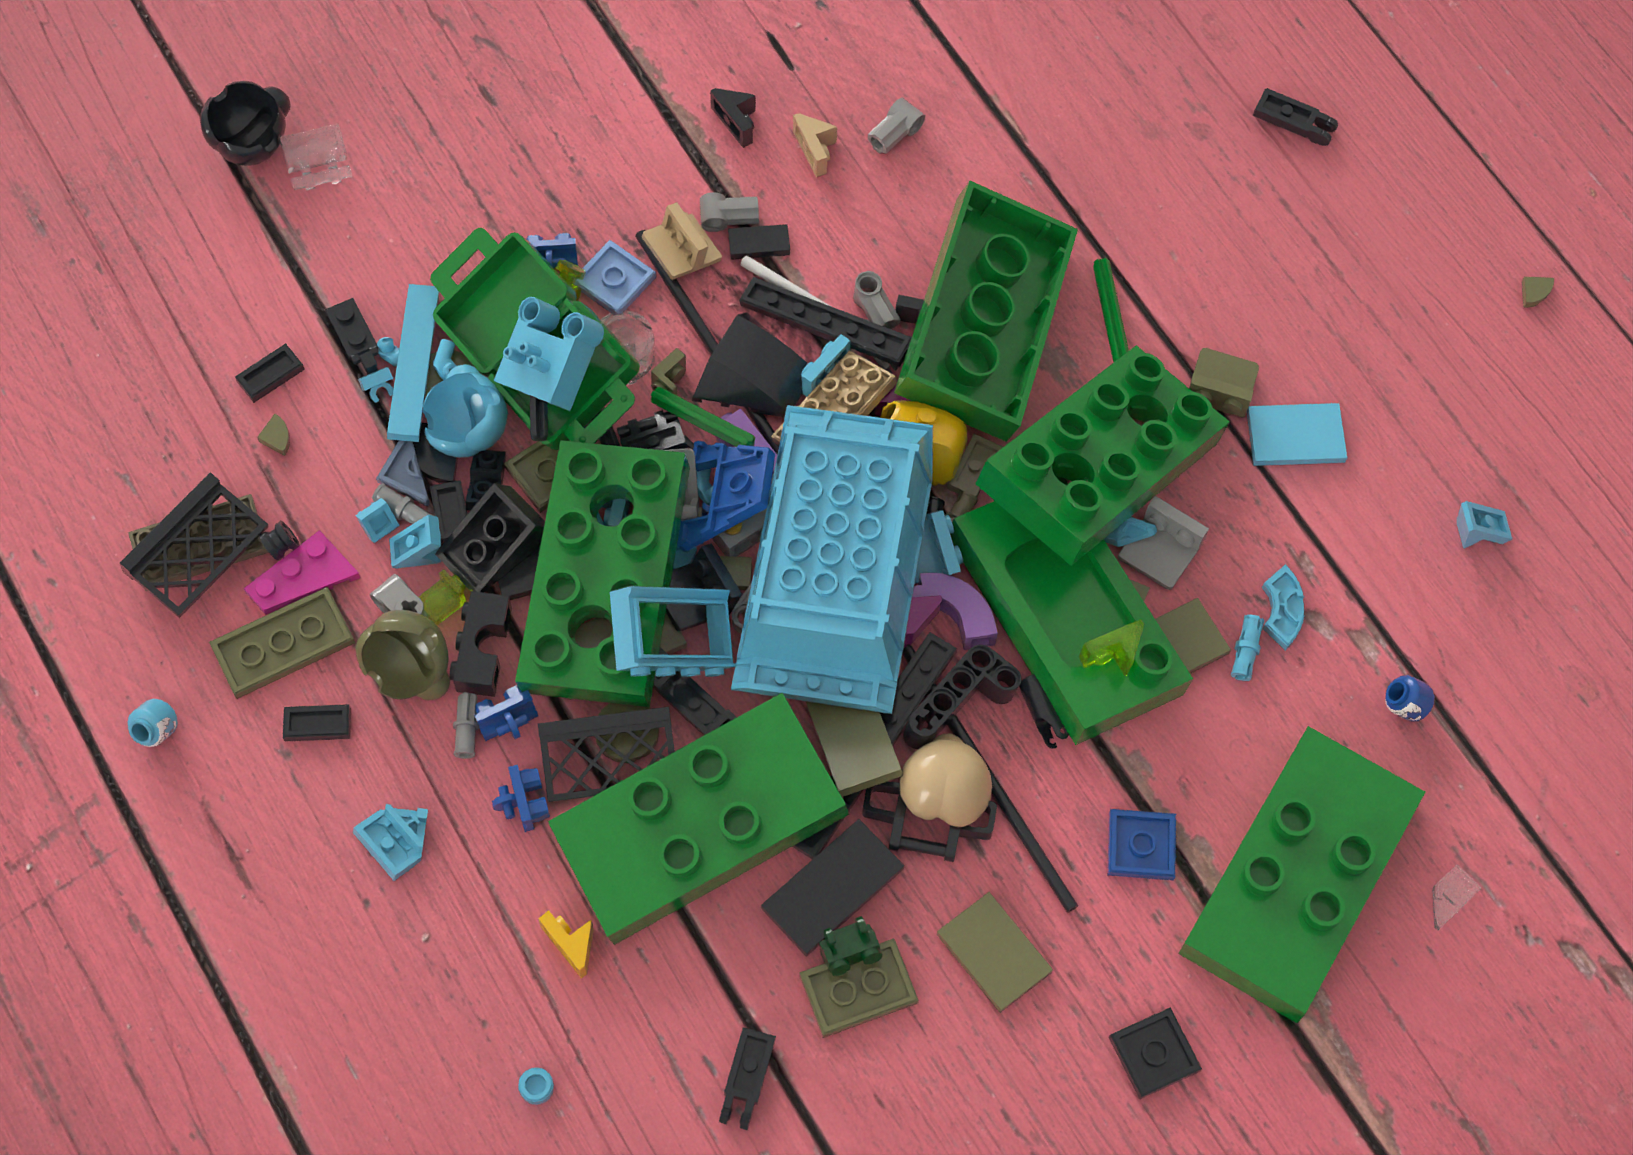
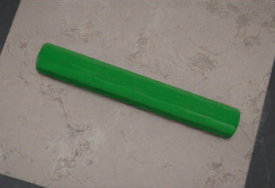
M1107 258L1094 261L1093 269L1114 363L1127 353L1129 348L1110 261Z
M657 387L655 391H652L651 402L654 405L735 447L738 445H755V436L662 387Z

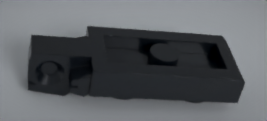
M354 298L325 309L328 319L350 362H353L354 365L361 362L367 375L378 371L377 362L374 356L379 355L378 346Z

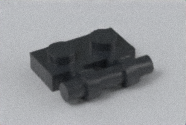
M663 410L654 412V416L639 421L635 418L627 421V425L617 427L621 445L624 447L654 450L688 448L678 417L668 411L663 412Z

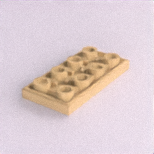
M849 350L798 407L868 416L898 381L892 373ZM783 424L771 436L773 442L777 445H780Z

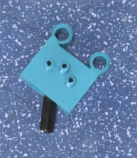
M528 297L519 306V318L508 346L503 351V359L494 381L530 395L531 439L533 441H546L548 438V403L568 411L571 410L595 347L603 339L604 329L599 322L580 313L573 312L563 321L562 334L564 338L560 339L552 336L548 332L553 331L559 323L560 312L558 308L536 297Z

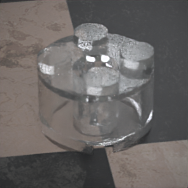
M623 311V314H608L601 321L640 364L638 374L628 383L634 384L651 370L655 362V339L652 327L645 317L636 312Z

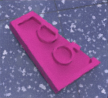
M319 530L298 548L252 581L244 590L260 610L267 615L321 589L328 587L331 590L334 589V585L347 580L352 582L361 577L359 572Z

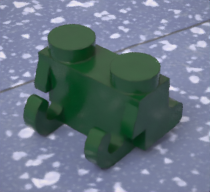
M862 916L855 918L854 924L834 931L831 928L824 929V940L819 942L822 959L826 962L828 970L833 976L847 973L851 968L850 965L861 961L866 965L878 962L883 956L874 930L870 924L866 925Z

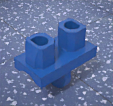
M559 233L555 236L554 240H543V237L539 235L527 237V240L554 269L578 267L576 239L571 238L569 233Z
M515 685L507 689L503 694L505 701L494 705L492 700L485 699L475 705L477 714L474 716L485 741L496 736L500 737L508 732H511L516 740L521 737L518 728L538 717L533 699L528 690L521 692L520 688Z
M518 765L510 766L508 769L514 793H509L507 785L500 786L498 788L500 796L492 801L493 809L495 811H504L505 818L512 819L515 817L513 808L518 806L524 831L534 830L533 823L550 817L545 797L527 801L525 794L526 792L543 788L538 768L519 771Z

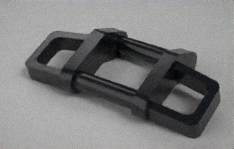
M887 781L866 789L862 815L866 818L893 824L889 850L897 852L899 849L941 856L944 857L945 861L954 862L958 837L990 840L992 837L997 810L995 802L990 801L984 811L989 815L987 827H956L950 825L947 844L901 836L907 806L900 795V783ZM873 792L897 794L896 811L891 812L872 807L870 805L871 794Z

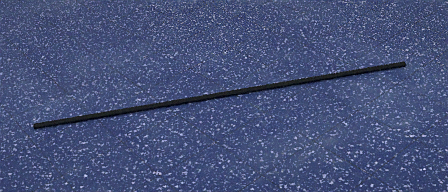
M645 230L639 231L635 237L712 355L718 345L717 341L678 280H673L668 276L642 239V234ZM744 407L764 439L778 455L779 445L775 444L771 438L774 430L764 414L750 412L749 408ZM910 644L903 648L902 655L907 663H909L916 651ZM935 683V685L933 686V688L931 689V691L929 692V694H930V693L935 689V687L937 686L936 683ZM935 704L937 709L946 711L943 706ZM955 715L947 724L951 732L959 737L963 743L977 751L983 758L991 775L992 796L1066 912L1069 913L1078 907L1077 902L959 718Z

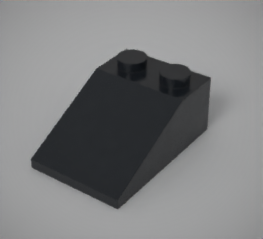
M494 483L437 550L435 555L470 592L484 593L536 549L542 541L545 520L511 486Z

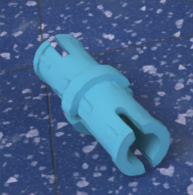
M1248 614L1244 616L1241 636L1235 643L1236 657L1231 672V677H1235V679L1240 681H1250L1252 678L1254 661L1261 649L1259 641L1265 621L1260 616Z

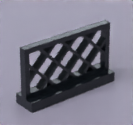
M210 472L120 562V566L124 574L131 580L134 579L180 618L269 526L262 518L221 485L220 480ZM221 495L231 503V514L212 515V504ZM235 507L242 513H235ZM208 509V515H203L204 512ZM250 519L257 525L250 534L236 535V520ZM232 520V535L213 536V521ZM209 521V536L190 537V527L195 522ZM186 532V537L180 538ZM233 541V552L228 557L214 558V542ZM237 541H242V543L237 547ZM209 542L210 558L191 559L190 543ZM173 544H186L187 559L168 560L167 550ZM221 563L216 569L214 568V564ZM210 564L211 574L205 580H192L191 565ZM187 565V581L168 582V566ZM164 566V582L150 583L142 576L150 567ZM192 586H198V587L192 592ZM188 587V597L179 607L169 599V588ZM157 588H164V594Z
M669 707L538 723L548 802L590 797L599 794L609 788L606 786L611 780L615 783L620 782L614 776L626 761L638 771L642 770L641 767L629 759L640 743L656 754L647 767L653 764L658 757L664 758L661 753L666 747H668V755L675 752ZM665 727L667 741L659 751L643 740L651 729ZM645 730L641 737L632 731ZM627 732L638 740L626 756L610 744L618 733ZM613 734L608 741L599 736ZM594 736L605 744L593 760L578 749L586 737ZM580 738L575 746L568 741V739ZM562 741L572 749L561 764L549 756L548 742ZM607 747L623 758L612 774L596 763ZM574 752H577L590 762L579 778L563 767ZM550 762L558 767L553 774H551ZM593 766L609 777L603 786L598 789H592L582 782V779ZM560 770L576 781L568 793L554 794L552 780ZM579 784L586 789L573 792Z

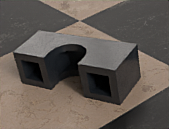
M471 591L469 602H464L461 614L462 621H465L463 632L458 631L455 644L456 650L459 651L457 661H452L449 678L453 680L457 692L495 697L501 668L498 655L485 654L478 648L486 638L493 636L507 637L512 612L509 596Z

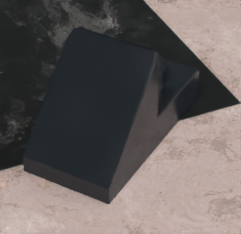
M718 88L712 89L710 91L712 110L743 148L753 143L754 124L749 115L756 110V96Z

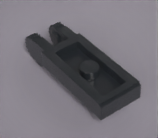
M1265 88L1253 113V116L1305 138L1308 137L1311 142L1322 146L1330 143L1332 136L1329 133L1335 132L1338 127V123L1334 118L1319 112V109L1268 88Z
M745 1027L742 1028L724 1091V1096L726 1097L719 1123L727 1125L731 1118L733 1101L738 1099L746 1102L744 1112H742L740 1118V1128L748 1130L754 1106L759 1101L776 1036Z

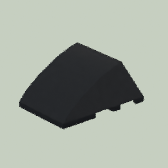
M749 313L738 314L710 356L692 401L702 403V399L720 402L722 407L728 408L730 405H737L749 408L750 412L785 418L787 405L796 406L802 396L801 373L808 363L771 334Z

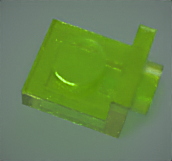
M444 569L439 572L440 580L419 596L423 602L424 611L436 625L443 622L466 602L464 595L465 585L457 575L450 576Z

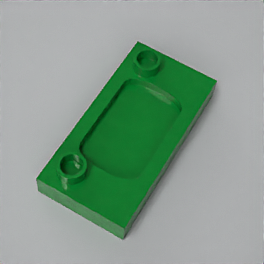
M1056 477L1060 482L1068 485L1065 478ZM996 501L953 519L954 533L950 534L953 545H958L964 565L1031 674H1035L1075 745L1185 694L1193 681V677L1104 539L1070 566Z

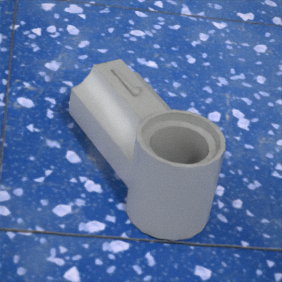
M899 98L889 109L887 117L868 134V141L878 153L887 154L906 135L912 136L917 133L922 127L926 116L907 100Z
M716 192L704 194L700 197L701 227L705 231L718 232L724 230L727 225L759 224L758 198H726L723 194Z
M872 271L860 273L855 281L854 302L863 309L869 321L893 330L900 324V318L882 288L881 277ZM870 288L873 292H865L862 289Z

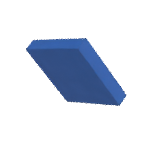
M1110 809L1107 875L1174 880L1176 814Z

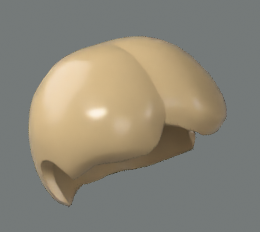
M953 734L937 736L932 742L925 744L915 751L903 766V776L900 777V795L907 808L917 817L925 820L939 818L949 825L964 827L975 822L989 805L992 781L986 763L977 751L963 743L959 737Z

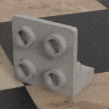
M1154 496L1148 505L1142 521L1155 525L1157 533L1154 536L1125 545L1120 551L1118 559L1164 588L1171 590L1203 545L1209 528L1157 496Z

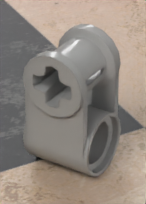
M393 574L370 593L371 599L383 613L393 610H408L428 618L421 599L396 574Z

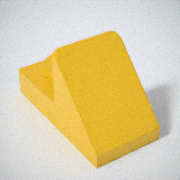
M548 910L538 918L540 927L582 979L587 975L593 937L592 920L585 923L569 936L568 934L572 930L560 915L555 919Z

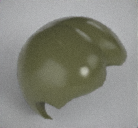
M393 610L379 616L374 624L369 626L360 635L355 647L359 667L365 676L369 675L377 682L380 694L400 700L418 696L423 700L429 701L441 698L448 691L450 685V678L447 673L448 648L440 628L431 619L413 611Z

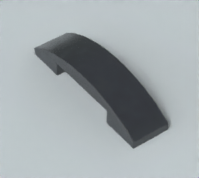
M660 647L659 655H669ZM676 671V675L657 677L655 673L653 688L703 735L737 718L729 709H724L690 676L681 677L680 671Z

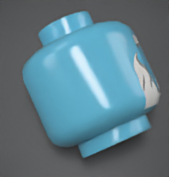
M154 698L145 701L129 715L127 725L130 736L134 741L146 747H154L160 745L176 731L178 721L174 709L168 703Z

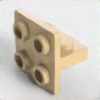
M677 202L666 207L662 225L646 230L642 234V239L668 276L673 280L720 262L722 258L721 253L692 214L684 212Z

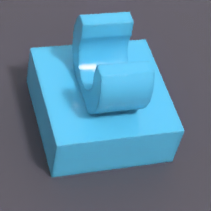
M389 367L382 368L358 379L363 391L370 389V398L375 403L379 401L376 395L379 387L386 388L389 396L393 395V387L386 382L393 379Z
M382 498L371 503L369 507L355 515L368 538L373 543L400 526L389 505Z

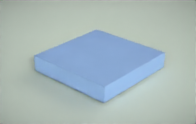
M609 240L571 282L573 287L619 318L656 278V271Z

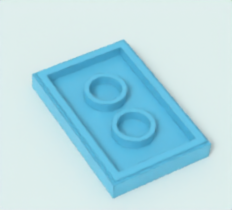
M1339 403L1248 407L1247 420L1254 466L1346 462L1347 452Z

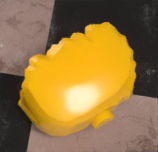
M893 401L884 406L880 415L881 418L933 425L932 485H945L948 481L954 479L962 459L963 449L965 450L967 443V427L964 422L945 410L916 401Z

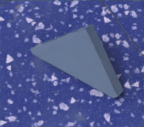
M399 440L376 480L378 483H384L390 489L409 496L428 507L430 501L412 441Z

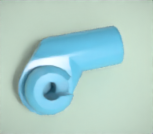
M441 339L433 362V367L442 380H445L448 373L457 366L451 359L456 344L447 339Z
M711 469L696 471L698 496L704 503L710 505L713 486L709 483Z

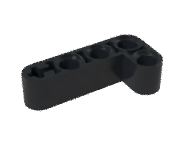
M981 644L974 645L912 713L903 733L905 742L913 749H919L925 744L932 742L977 690L997 704L1010 702L1021 683L1020 672L990 647ZM973 662H979L984 667H978ZM998 681L1005 682L1009 687L1001 686ZM954 683H960L965 689L956 687ZM939 704L946 709V711H941L937 709L934 705ZM926 721L928 723L927 728H924L920 731L919 729L923 726L924 722Z

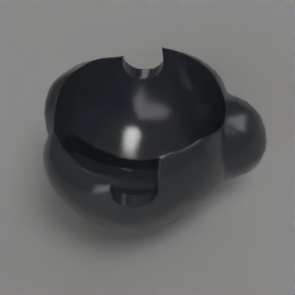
M251 81L231 82L225 86L218 96L210 97L204 104L200 114L203 136L206 142L229 162L243 166L259 164L269 159L276 152L283 139L286 128L285 117L288 115L291 107L290 99L284 91L276 87L263 88Z

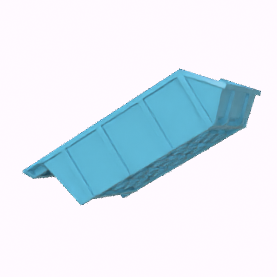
M787 405L731 690L768 696H777L783 693L785 698L892 714L933 480V425Z

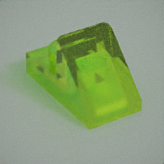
M1140 619L1084 643L1078 656L1084 668L1094 663L1097 666L1103 665L1114 657L1124 676H1127L1139 645L1144 627L1143 621Z

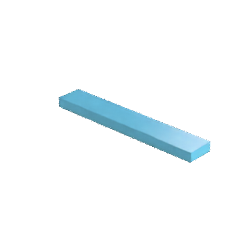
M409 284L387 429V439L419 442L423 416L422 409L425 401L436 322L433 318V312L438 306L439 291L435 286Z

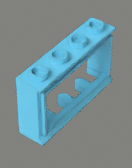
M630 586L611 591L610 602L616 670L630 671L632 677L647 676L651 674L650 671H656L657 677L676 675V671H680L681 677L700 675V671H705V677L725 675L724 669L737 667V663H733L727 601L730 590ZM639 603L706 605L710 655L644 654Z

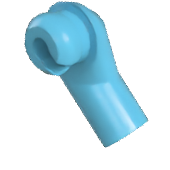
M389 337L381 338L377 342L379 356L397 367L399 348L393 344V339Z

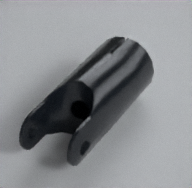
M1035 674L1021 680L1019 685L1020 691L1045 744L1049 748L1055 749L1057 748L1056 742L1052 744L1049 741L1050 738L1054 739L1050 730L1051 726L1056 736L1060 739L1068 738L1069 734Z

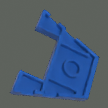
M704 441L694 442L693 451L695 452L696 471L715 467L716 471L709 514L681 521L677 546L682 551L686 552L768 507L775 453L769 447L748 445L727 447L724 443L715 442L714 445H707Z

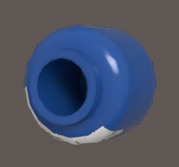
M1403 675L1390 683L1386 690L1385 702L1387 708L1393 714L1405 720L1415 722L1422 720L1431 712L1435 696L1432 688L1427 683L1410 675Z

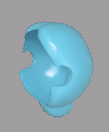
M466 364L454 367L448 373L445 380L436 384L425 398L422 409L428 423V429L425 427L424 433L429 444L443 454L459 458L474 456L480 451L487 450L493 446L503 435L508 417L507 405L500 391L487 377L480 374L475 367Z

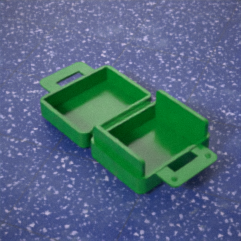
M477 228L432 272L430 277L431 283L445 298L434 309V320L476 369L487 376L496 386L505 402L529 429L530 395L494 381L503 359V351L508 346L518 321V310L522 301L528 297H536L558 308L560 312L559 323L548 334L560 339L564 338L562 334L563 321L573 312L580 313L602 324L604 329L603 339L595 347L571 410L568 411L548 403V438L546 441H540L552 450H559L560 440L595 444L634 405L635 396L626 385L640 370L638 360L589 307L580 301H576L575 291L539 251L519 233L508 234L498 244L484 228ZM479 250L485 258L457 285L451 277ZM613 399V401L594 420H592Z

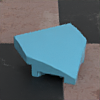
M386 804L385 810L380 809L353 828V834L393 881L421 861L428 809L417 808V811L393 808L390 804Z

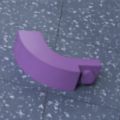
M920 573L918 586H914L912 597L942 596L940 611L949 615L956 622L964 650H969L974 645L979 644L986 646L995 645L998 632L993 613L986 600L975 588L963 580L947 574Z

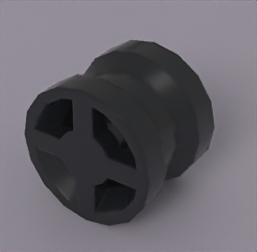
M281 520L275 524V528L271 532L265 531L259 536L266 550L277 561L284 558L285 552L289 549L295 550L300 546L292 530Z

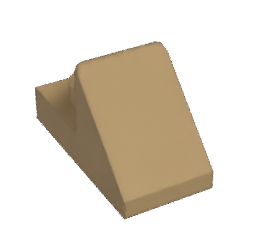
M800 113L793 115V133L815 176L827 174V161L830 160L827 146L837 142V127Z

